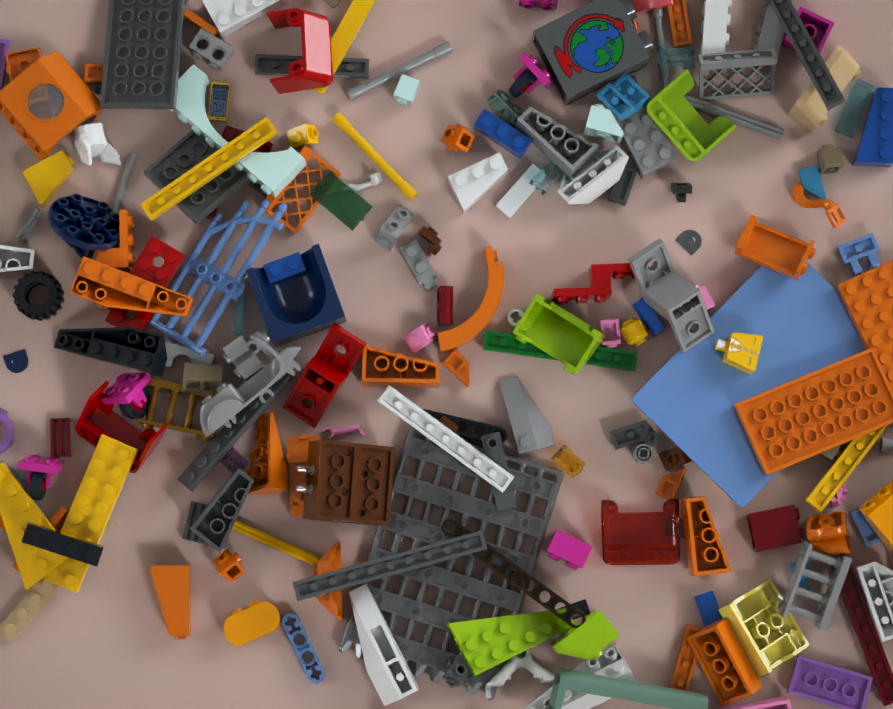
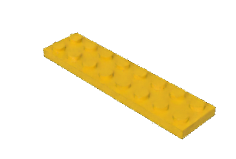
M104 434L101 435L60 531L61 534L99 544L138 452L137 448ZM68 558L42 579L78 593L90 564Z

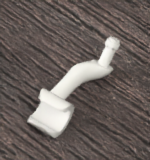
M378 172L370 175L371 180L358 185L345 184V187H342L341 190L343 192L346 190L359 191L372 185L375 186L383 180Z

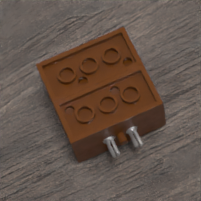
M330 440L309 441L307 466L298 465L297 467L302 468L297 469L298 472L306 473V476L303 477V482L306 485H296V488H305L296 489V492H305L303 519L375 526L389 525L395 447Z

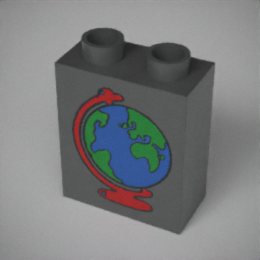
M595 0L533 31L532 41L566 106L605 87L609 82H615L625 72L630 75L647 66L650 59L648 54L654 51V47L645 30L637 34L631 20L637 18V14L630 0Z

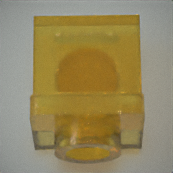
M563 445L551 458L572 478L580 474L585 466V463L566 445Z

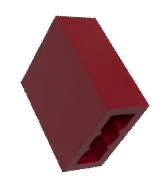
M794 505L746 514L754 552L802 543L804 533L802 527L798 525V520L800 519L799 510Z

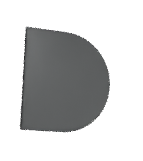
M686 230L676 239L691 256L700 248L702 242L700 235L694 230Z

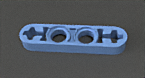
M288 613L283 617L282 625L308 679L312 683H319L324 679L325 671L299 617L294 613ZM289 616L296 619V622H294L295 627L298 628L300 626L301 630L295 631L292 635L289 632L293 630L291 625H286L287 617ZM296 634H302L305 637L302 645H297L294 642ZM305 651H310L313 654L311 662H305L302 659ZM315 661L318 663V665L314 666L316 671H321L322 673L319 675V680L311 677V674H313L312 668L309 670L306 668V666L312 665Z

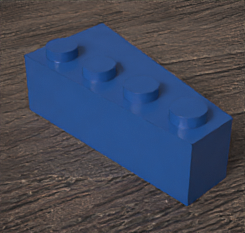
M877 87L873 91L852 166L891 167L893 165V88Z

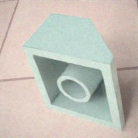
M591 105L583 134L620 144L624 133L612 112L606 109L607 107L604 105Z

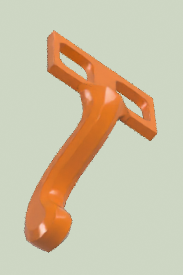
M797 183L792 187V196L798 205L808 209L824 207L827 210L825 213L833 229L847 221L838 204L835 205L829 199L808 200L805 197L804 187L801 183Z

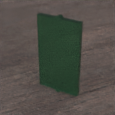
M331 171L321 181L317 182L318 185L309 194L352 231L360 221L365 220V215L373 207Z

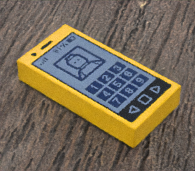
M211 83L208 111L209 121L227 122L231 84Z

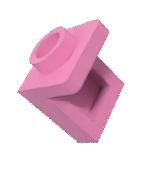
M619 317L600 319L601 332L606 335L601 342L602 345H606L608 348L617 347V344H621Z
M429 323L419 326L404 337L413 354L438 339L435 329Z

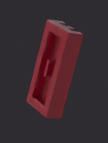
M50 418L51 457H71V418ZM62 422H66V453H63ZM55 423H58V453H56Z

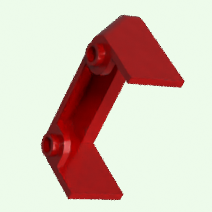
M299 8L267 12V17L275 29L301 26L302 59L293 61L289 65L288 76L270 78V83L278 94L329 86L333 81L331 25L327 17Z
M106 380L89 397L75 429L80 437L95 448L102 434L137 448L138 452L129 471L130 473H136L157 447L168 425L164 424L158 432L152 429H145L143 433H140L112 412L114 404L104 405L100 398L104 395L109 384Z

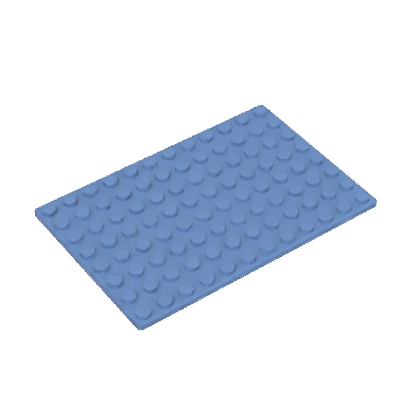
M808 262L806 263L808 264L805 275H800L799 280L761 266L710 318L715 333L685 353L679 349L632 398V402L740 508L745 507L777 472L768 476L764 475L734 405L866 350L839 292ZM731 333L763 336L755 371L750 375L724 363V352L714 349L718 338L727 341Z

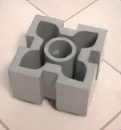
M242 335L222 349L225 351L223 357L230 366L235 365L236 369L233 371L241 381H247L264 366L258 357L252 353L253 350L250 346H246L247 342Z

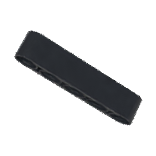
M423 409L437 420L446 416L455 424L459 422L465 423L466 430L464 432H455L460 437L482 442L481 437L476 436L474 430L476 427H483L485 430L484 435L500 431L504 435L502 444L507 439V432L502 427Z

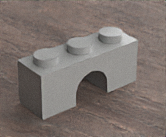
M164 338L167 353L165 367L173 369L176 359L182 356L190 358L191 363L214 365L216 356L212 354V350L206 349V353L201 356L183 344L182 346L176 345L174 340Z

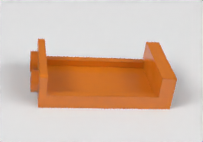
M751 215L735 246V254L799 280L800 275H805L808 268L806 263L808 259L812 260L816 249L814 248L815 241L811 240L810 243L794 238L758 223V217Z

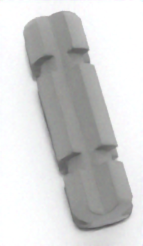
M37 207L32 210V215L28 217L23 225L22 232L20 231L17 235V239L23 243L28 241L29 234H32L39 222L38 219H41L44 214Z

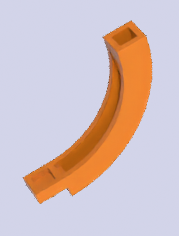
M492 246L484 247L488 270V286L485 297L477 311L467 321L453 329L437 333L441 353L460 348L476 338L486 328L496 313L503 291L504 269L503 263L495 264L498 261L497 251L493 250Z

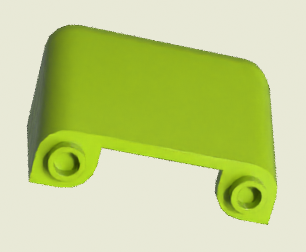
M536 293L513 330V333L517 335V340L524 344L529 342L564 364L565 367L563 369L571 374L575 372L579 374L606 336Z

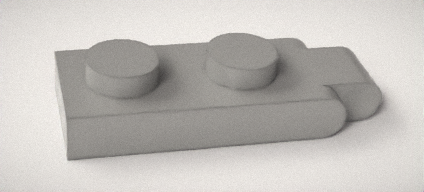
M414 239L400 247L399 250L419 285H424L427 291L438 286L434 280L437 276L417 240Z

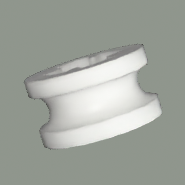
M512 309L508 313V323L513 327L517 326L519 320L515 323L513 318L510 317L511 315L514 316V313H518L519 317L522 318L524 313L520 309Z

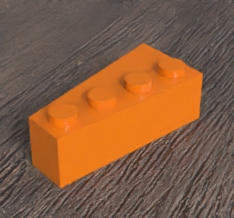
M368 345L365 346L362 357L363 387H388L390 385L392 387L439 388L440 364L388 352L384 349H377Z

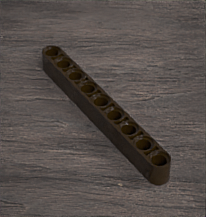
M446 519L441 525L443 534L450 539L459 537L462 534L472 533L454 519ZM452 522L455 524L456 529L453 533L445 531L444 526L446 523ZM486 543L487 553L485 556L472 553L474 557L570 627L578 628L586 622L585 615L489 544ZM496 556L503 560V564L499 568L492 565V559ZM510 568L518 570L519 574L516 579L508 577V570ZM528 579L534 582V588L531 591L525 590L523 586L524 581ZM542 591H547L550 594L548 602L540 600L539 595ZM560 602L566 606V610L562 614L557 613L555 610L556 604ZM574 614H578L582 618L579 625H573L571 622V617Z

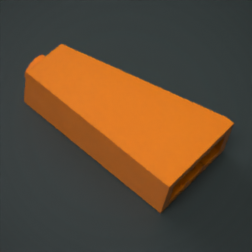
M191 565L150 566V572L169 636H174V639H186V635H191Z

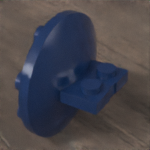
M73 194L72 196L58 198L50 206L48 221L51 228L81 258L84 256L91 259L95 250L111 249L120 242L119 215L115 212L110 214L112 209L109 208L106 202H99L79 194Z

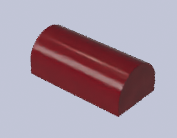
M439 286L437 288L438 326L453 325V286Z

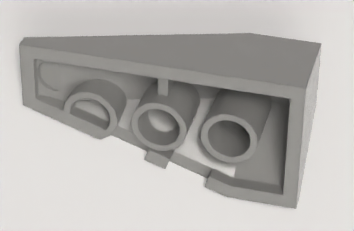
M516 376L499 381L518 455L555 446L550 425L519 378Z

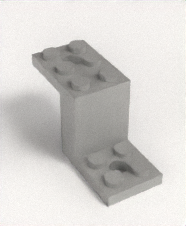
M659 238L628 259L644 302L669 321L679 349L683 353L715 333L700 290L674 270L664 241ZM654 261L653 266L648 268L649 264Z

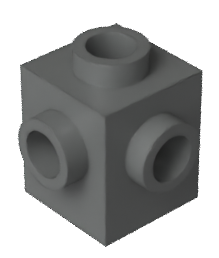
M460 654L454 656L451 661L448 660L443 667L445 672L442 678L446 679V683L453 687H459L462 684L466 685L472 676L469 666Z

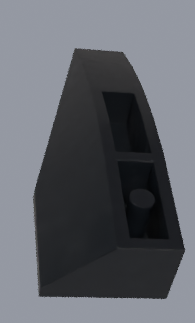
M131 327L59 329L54 345L56 349L161 377L167 361L163 335Z

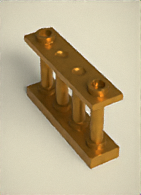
M152 378L146 384L150 386L152 391L146 419L138 418V423L142 424V428L153 430L154 426L161 428L164 424H167V429L199 435L198 439L210 441V438L216 436V434L212 433L206 437L203 430L191 429L196 401L199 400V396L206 398L208 395L213 397L215 394L182 391L183 384ZM162 389L169 390L170 394L165 422H154L158 395ZM180 393L188 394L189 398L183 427L172 425L177 398L180 396Z

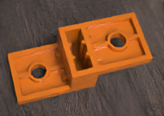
M125 209L119 210L120 248L97 250V261L118 270L130 272L136 262V257L132 253V248L136 247L135 237L132 234V229H135V218ZM97 304L102 311H110V307Z

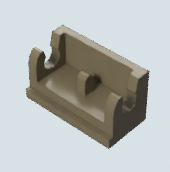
M185 362L182 391L218 393L216 389L222 385L224 366Z

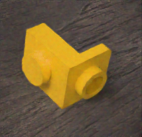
M304 124L286 130L289 145L293 149L319 143L318 131L315 125Z

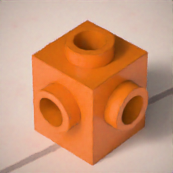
M448 124L441 142L447 145L446 149L456 153L458 150L468 153L475 135L461 124L456 126Z
M228 548L213 559L217 566L214 568L221 578L225 576L230 583L246 572L241 565L243 561L237 552L232 553Z

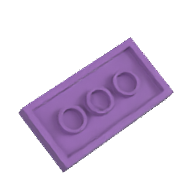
M797 655L787 693L841 709H865L873 677Z

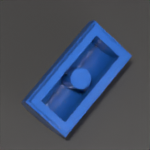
M643 297L632 305L653 337L665 330L666 327L654 309L644 302Z

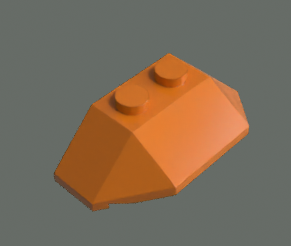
M336 542L320 558L317 566H314V576L342 569L341 542ZM342 589L315 596L318 597V601L338 620H343Z

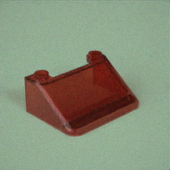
M679 499L665 501L663 512L618 513L616 502L601 500L603 561L608 565H672L680 560Z

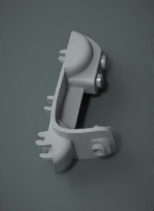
M259 331L252 333L250 338L253 340H249L246 346L255 344L257 349L252 353L255 355L261 350L271 358V361L238 389L231 382L229 384L224 382L216 389L218 393L213 397L208 395L201 401L203 405L200 408V424L205 436L211 435L222 425L231 428L229 420L236 424L235 415L258 396L263 403L266 402L263 398L264 393H269L273 397L272 390L268 389L285 375L286 372L295 376L293 368L301 371L299 363L293 359L302 347L291 345L277 351L268 343L271 339L264 331L262 333Z

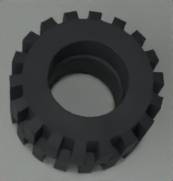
M30 271V274L25 273L22 279L19 278L17 280L19 282L18 285H15L13 288L15 289V293H13L15 298L14 304L23 315L32 320L43 321V319H51L50 316H55L57 310L62 308L61 303H64V291L61 288V284L51 274L43 271ZM44 285L49 291L48 300L41 306L31 305L28 298L30 291L35 286Z

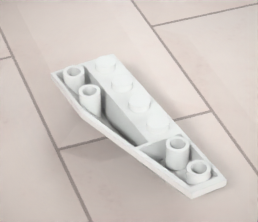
M367 583L350 591L349 596L366 670L384 706L418 691L419 686Z
M617 645L603 651V654L596 660L591 658L573 669V671L636 682ZM553 686L525 709H546L550 702ZM567 690L561 709H590L611 698Z

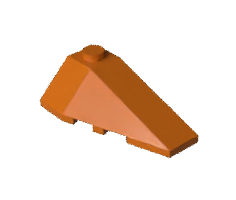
M268 412L260 415L256 422L253 436L255 446L253 452H250L249 458H252L249 470L246 469V473L254 479L248 495L278 494L288 490V470L274 413Z

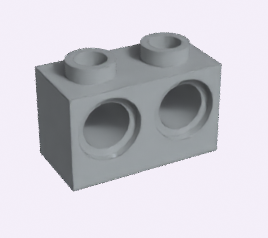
M203 28L199 30L189 45L192 51L191 55L199 60L203 58L208 61L207 65L214 70L217 68L223 70L234 54L233 47ZM201 42L208 44L207 48L203 50L199 49L198 45ZM217 52L224 54L220 60L214 59V55Z

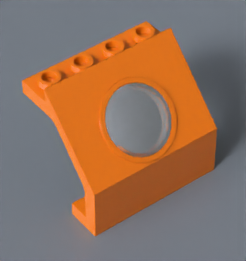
M58 51L37 59L0 90V113L41 161L47 158L57 143L89 118L92 121L97 119L104 110L100 107V100Z

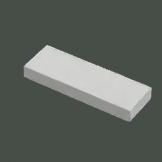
M532 164L495 207L510 219L545 180L547 175L536 165Z

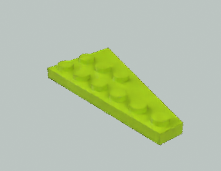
M566 608L555 610L557 613L562 614ZM548 610L447 624L474 677L572 628Z

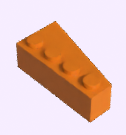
M704 496L681 498L689 575L702 576L732 572L725 550L721 545L718 531L713 523L706 498Z

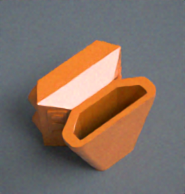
M834 511L827 515L813 514L807 517L806 531L809 543L813 545L811 550L822 554L851 553V538L847 531L846 512Z

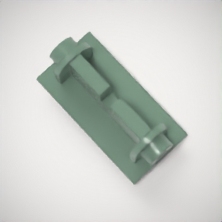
M494 91V95L488 98L489 105L497 113L504 109L505 112L501 117L509 125L515 127L517 119L523 113L522 109L516 104L513 105L509 100L510 97L504 91Z

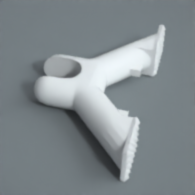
M531 649L524 652L523 658L515 656L509 659L486 684V687L503 686L506 680H511V675L517 668H526L533 674V678H539L541 683L554 682L555 675L534 661L531 657Z

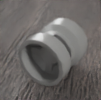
M640 444L633 451V458L639 464H645L653 457V450L647 444Z

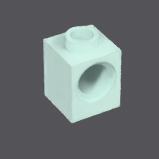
M402 74L394 92L396 102L404 106L407 104L412 105L420 86V81Z

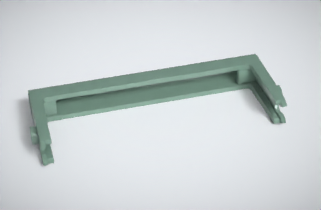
M558 668L554 678L550 702L546 706V709H561L567 690L672 709H707L708 695Z

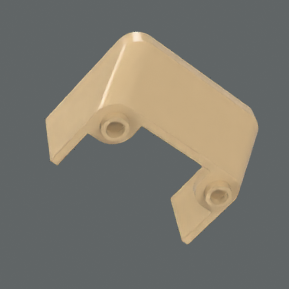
M839 44L825 62L840 92L844 90L851 79L855 81L861 73L858 70L859 64ZM812 81L787 114L788 117L811 133L817 125L822 126L828 118L825 116L828 110Z

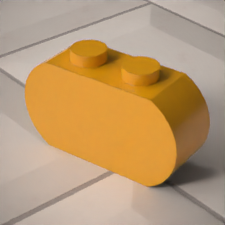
M258 599L249 603V608L242 610L240 607L231 611V616L227 617L223 626L226 639L234 645L242 646L277 630L281 623V614L273 603L268 601L260 602Z

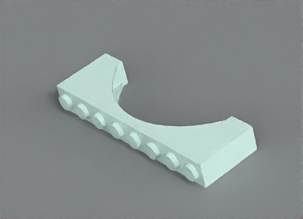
M193 64L178 79L176 109L168 110L170 112L175 111L178 114L177 117L184 124L189 123L192 126L191 129L198 136L203 135L206 138L205 141L212 148L216 146L220 149L229 142L215 131L207 117L205 94L206 86L210 82L207 75ZM290 146L288 150L279 152H251L235 163L234 166L239 171L244 170L247 173L246 176L253 183L258 182L261 185L260 188L267 195L271 193L276 197L306 166V161L303 156Z

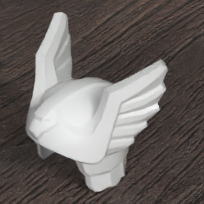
M91 123L75 128L74 146L77 154L80 155L81 162L91 166L92 158L99 155L102 162L121 165L117 149L106 140L102 123Z

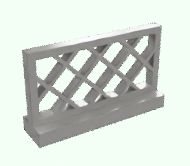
M774 48L698 55L699 99L711 100L775 94L777 56ZM764 65H771V69L766 74L760 71ZM744 67H751L753 69L747 76L741 72ZM731 68L734 72L728 77L722 74L725 69ZM704 70H713L715 72L709 79L704 76ZM757 72L762 78L754 83L750 78ZM738 74L743 79L736 85L731 80ZM720 76L724 81L719 86H716L712 81ZM765 80L770 83V89H762L759 86ZM746 82L752 85L749 90L743 91L740 88ZM727 83L734 87L730 92H724L721 89ZM708 85L715 89L711 93L703 94V90Z

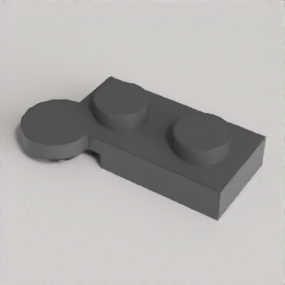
M647 420L609 432L615 450L643 441L649 446H655L660 440L658 433L649 431Z

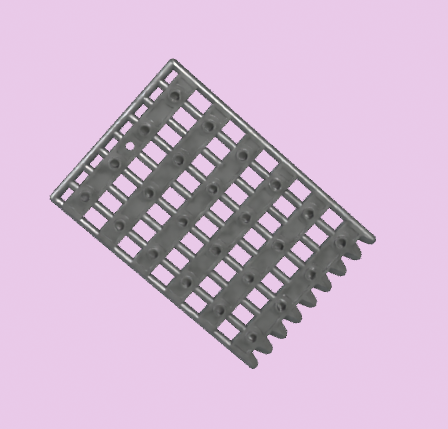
M410 425L393 476L391 508L396 493L407 496L402 514L390 510V524L377 526L366 562L397 554L403 536L414 539L411 550L419 548L421 541L434 544L450 539L443 534L441 525L446 519H449L452 510L462 513L460 524L465 528L470 516L480 519L477 531L482 530L483 534H485L488 522L499 525L494 544L485 542L532 576L563 479V471L504 452L506 463L508 461L518 464L517 470L508 467L509 473L514 476V479L511 481L514 498L516 499L518 491L529 494L524 513L513 508L498 512L494 503L495 498L492 486L487 501L476 498L481 479H485L440 446L436 447L433 445L429 438L426 437L425 441L415 438V433L420 432ZM465 440L484 454L483 445ZM408 456L419 459L414 477L402 474ZM426 462L437 465L432 483L421 480ZM444 468L456 471L450 489L439 486ZM525 468L537 470L535 476L525 473ZM544 473L555 476L554 481L544 479ZM463 474L474 477L469 495L457 492ZM536 497L548 500L542 518L531 515ZM414 499L426 502L420 520L409 517ZM433 505L444 508L438 526L427 523ZM446 523L444 526L445 531L447 533H453L454 531L446 529ZM506 528L518 531L512 549L501 546ZM384 529L395 533L390 551L379 548ZM525 534L536 537L531 555L519 552ZM487 550L479 551L476 553L479 556H485ZM472 554L466 555L469 556L463 575L453 572L456 558L447 561L445 569L432 564L399 573L398 575H401L402 578L397 594L385 591L390 576L381 578L378 588L368 585L379 609L390 613L387 625L391 633L393 632L398 615L409 619L403 637L392 635L406 663L408 660H411L412 674L420 676L425 668L429 666L430 680L432 682L440 681L445 672L443 670L444 665L448 660L451 661L457 655L447 652L452 638V634L447 626L448 623L477 620L483 602L494 605L491 618L499 617L502 608L513 611L512 615L520 614L526 594L521 590L519 592L509 590L510 582L504 578L501 586L489 583L493 570L486 566L482 581L472 578L471 575L477 559ZM496 556L492 559L493 566H502L503 560L500 557ZM510 568L508 570V577L510 579L512 577L513 571L518 572L517 569ZM409 578L420 581L415 600L404 597ZM530 579L524 581L523 586L525 590H528ZM428 584L439 587L433 606L422 603ZM446 590L457 593L452 612L441 609ZM465 596L476 599L470 618L459 614ZM351 607L338 649L341 653H344L355 642L356 656L363 659V652ZM416 621L427 624L422 643L410 640ZM435 627L445 630L440 649L429 646ZM505 662L475 677L470 672L472 676L467 683V692L475 694L481 685L485 684V696L488 700H492L497 686L486 687V684L504 666Z

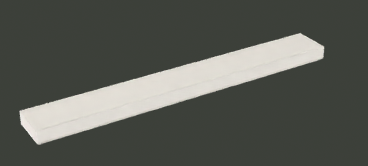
M388 385L377 400L502 493L514 479L512 474L392 386Z

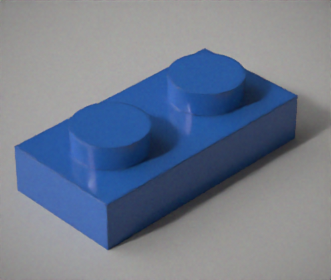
M299 252L263 265L270 284L306 271Z

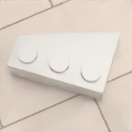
M497 153L448 176V182L464 214L508 173V168L501 154Z

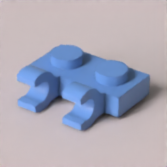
M873 233L837 246L843 265L849 263L853 276L862 272L858 262L861 258L867 257L870 269L880 265L875 254L880 249Z

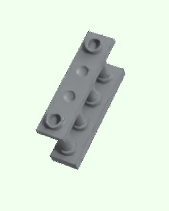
M804 541V544L799 547V558L784 599L779 602L778 614L783 618H787L790 612L814 620V626L826 632L852 558L846 554H840L839 557L834 558L811 550L813 545ZM808 558L833 565L835 568L833 574L826 576L806 569L805 566ZM805 576L826 583L828 586L826 594L822 595L798 587L801 577ZM795 594L820 602L819 612L815 613L792 605Z

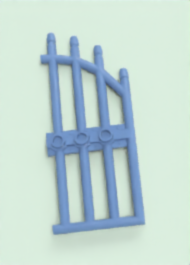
M265 199L254 216L242 217L244 211L249 206V203L244 200L232 219L218 225L217 223L220 222L222 215L217 212L169 288L170 290L177 291L189 273L196 278L185 295L192 298L203 281L210 285L203 299L181 334L173 330L181 316L172 315L167 325L159 321L162 314L154 313L148 324L203 356L206 353V349L202 345L231 298L236 301L242 295L243 289L246 286L242 282L247 274L246 270L251 268L273 230H281L283 228V223L279 221L288 205L282 203L272 219L264 218L262 216L270 203ZM248 224L222 268L215 267L213 263L236 226ZM257 224L266 225V229L237 276L234 278L227 274ZM224 231L207 260L205 261L198 257L210 236ZM216 290L225 295L194 343L187 337Z

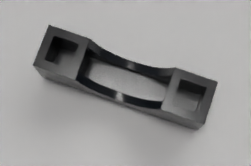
M29 521L22 538L23 543L96 567L103 551L102 545L67 536Z

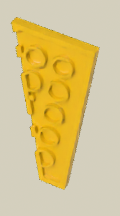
M1 462L0 514L25 589L29 590L69 557L22 542L28 521L54 531L56 530L6 463Z

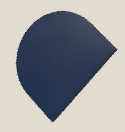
M25 349L3 356L6 367L13 373H20L28 366V357Z

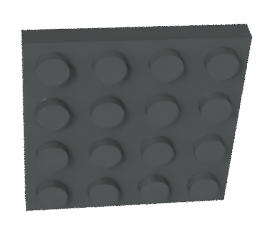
M192 130L144 171V175L161 190L219 149L216 146L212 148L205 141L206 138L203 135L198 136ZM233 165L176 204V206L198 225L249 180L246 176L247 173L244 170L239 171Z

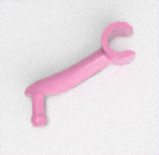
M360 425L340 429L326 427L322 432L331 430L332 434L327 439L333 438L334 435L351 433L356 430L361 437L365 436V433L360 429Z

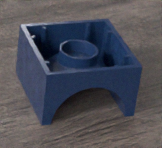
M319 244L311 246L309 250L300 254L306 271L278 282L269 283L264 267L246 270L274 347L330 328L334 323L338 325L347 321Z

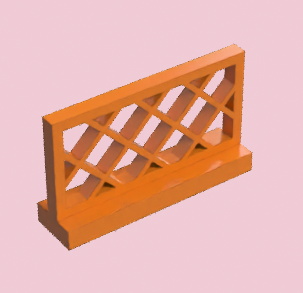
M306 145L299 152L306 161L305 171H300L298 174L306 173L307 184L296 185V178H294L276 197L270 193L265 198L270 202L265 212L272 217L275 213L271 209L275 204L297 202L298 212L287 214L286 209L285 214L282 216L285 217L286 221L282 218L279 221L294 234L299 231L341 174L312 152ZM311 156L318 161L319 169L308 170L307 161ZM323 170H330L335 174L331 181L323 182ZM319 171L321 182L310 183L308 172ZM321 184L322 193L320 196L312 197L310 186ZM308 186L309 197L299 199L297 188ZM295 188L296 199L285 200L284 192L286 189ZM310 199L311 208L309 211L300 212L299 201ZM288 216H299V224L296 228L288 223Z

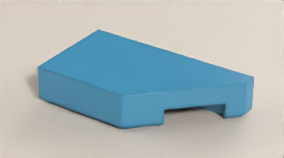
M818 166L799 170L798 173L804 190L820 199H826Z

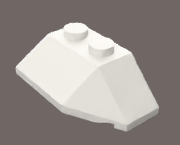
M618 145L612 146V148L597 150L596 154L571 178L566 174L563 175L560 188L557 191L558 194L568 204H590L620 180L629 158L628 155Z
M875 561L856 567L863 596L881 641L893 639V570Z

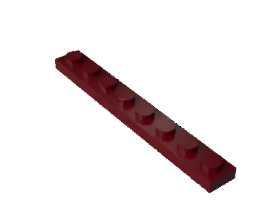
M850 564L841 589V595L882 705L887 706L893 703V673L853 566Z

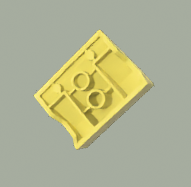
M771 578L718 609L722 618L727 617L758 677L772 672L773 668L810 646L793 615L789 612L787 618H783L778 614V605L783 598Z

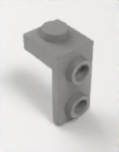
M398 205L382 225L374 241L391 251L399 235L412 220L414 214Z

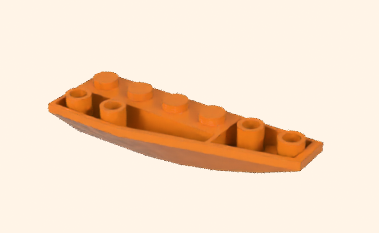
M84 256L69 292L105 307L187 317L194 299Z

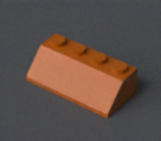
M727 617L712 622L686 637L722 706L749 697L762 687Z

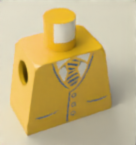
M731 333L727 341L718 338L714 349L724 352V363L751 375L756 369L763 336Z

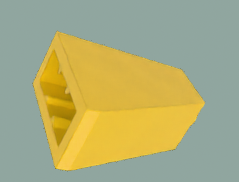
M61 150L22 171L42 207L47 206L74 171L72 164L75 162L70 153L66 154Z

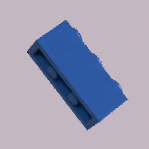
M486 109L482 111L474 123L473 129L520 160L532 143L530 138Z

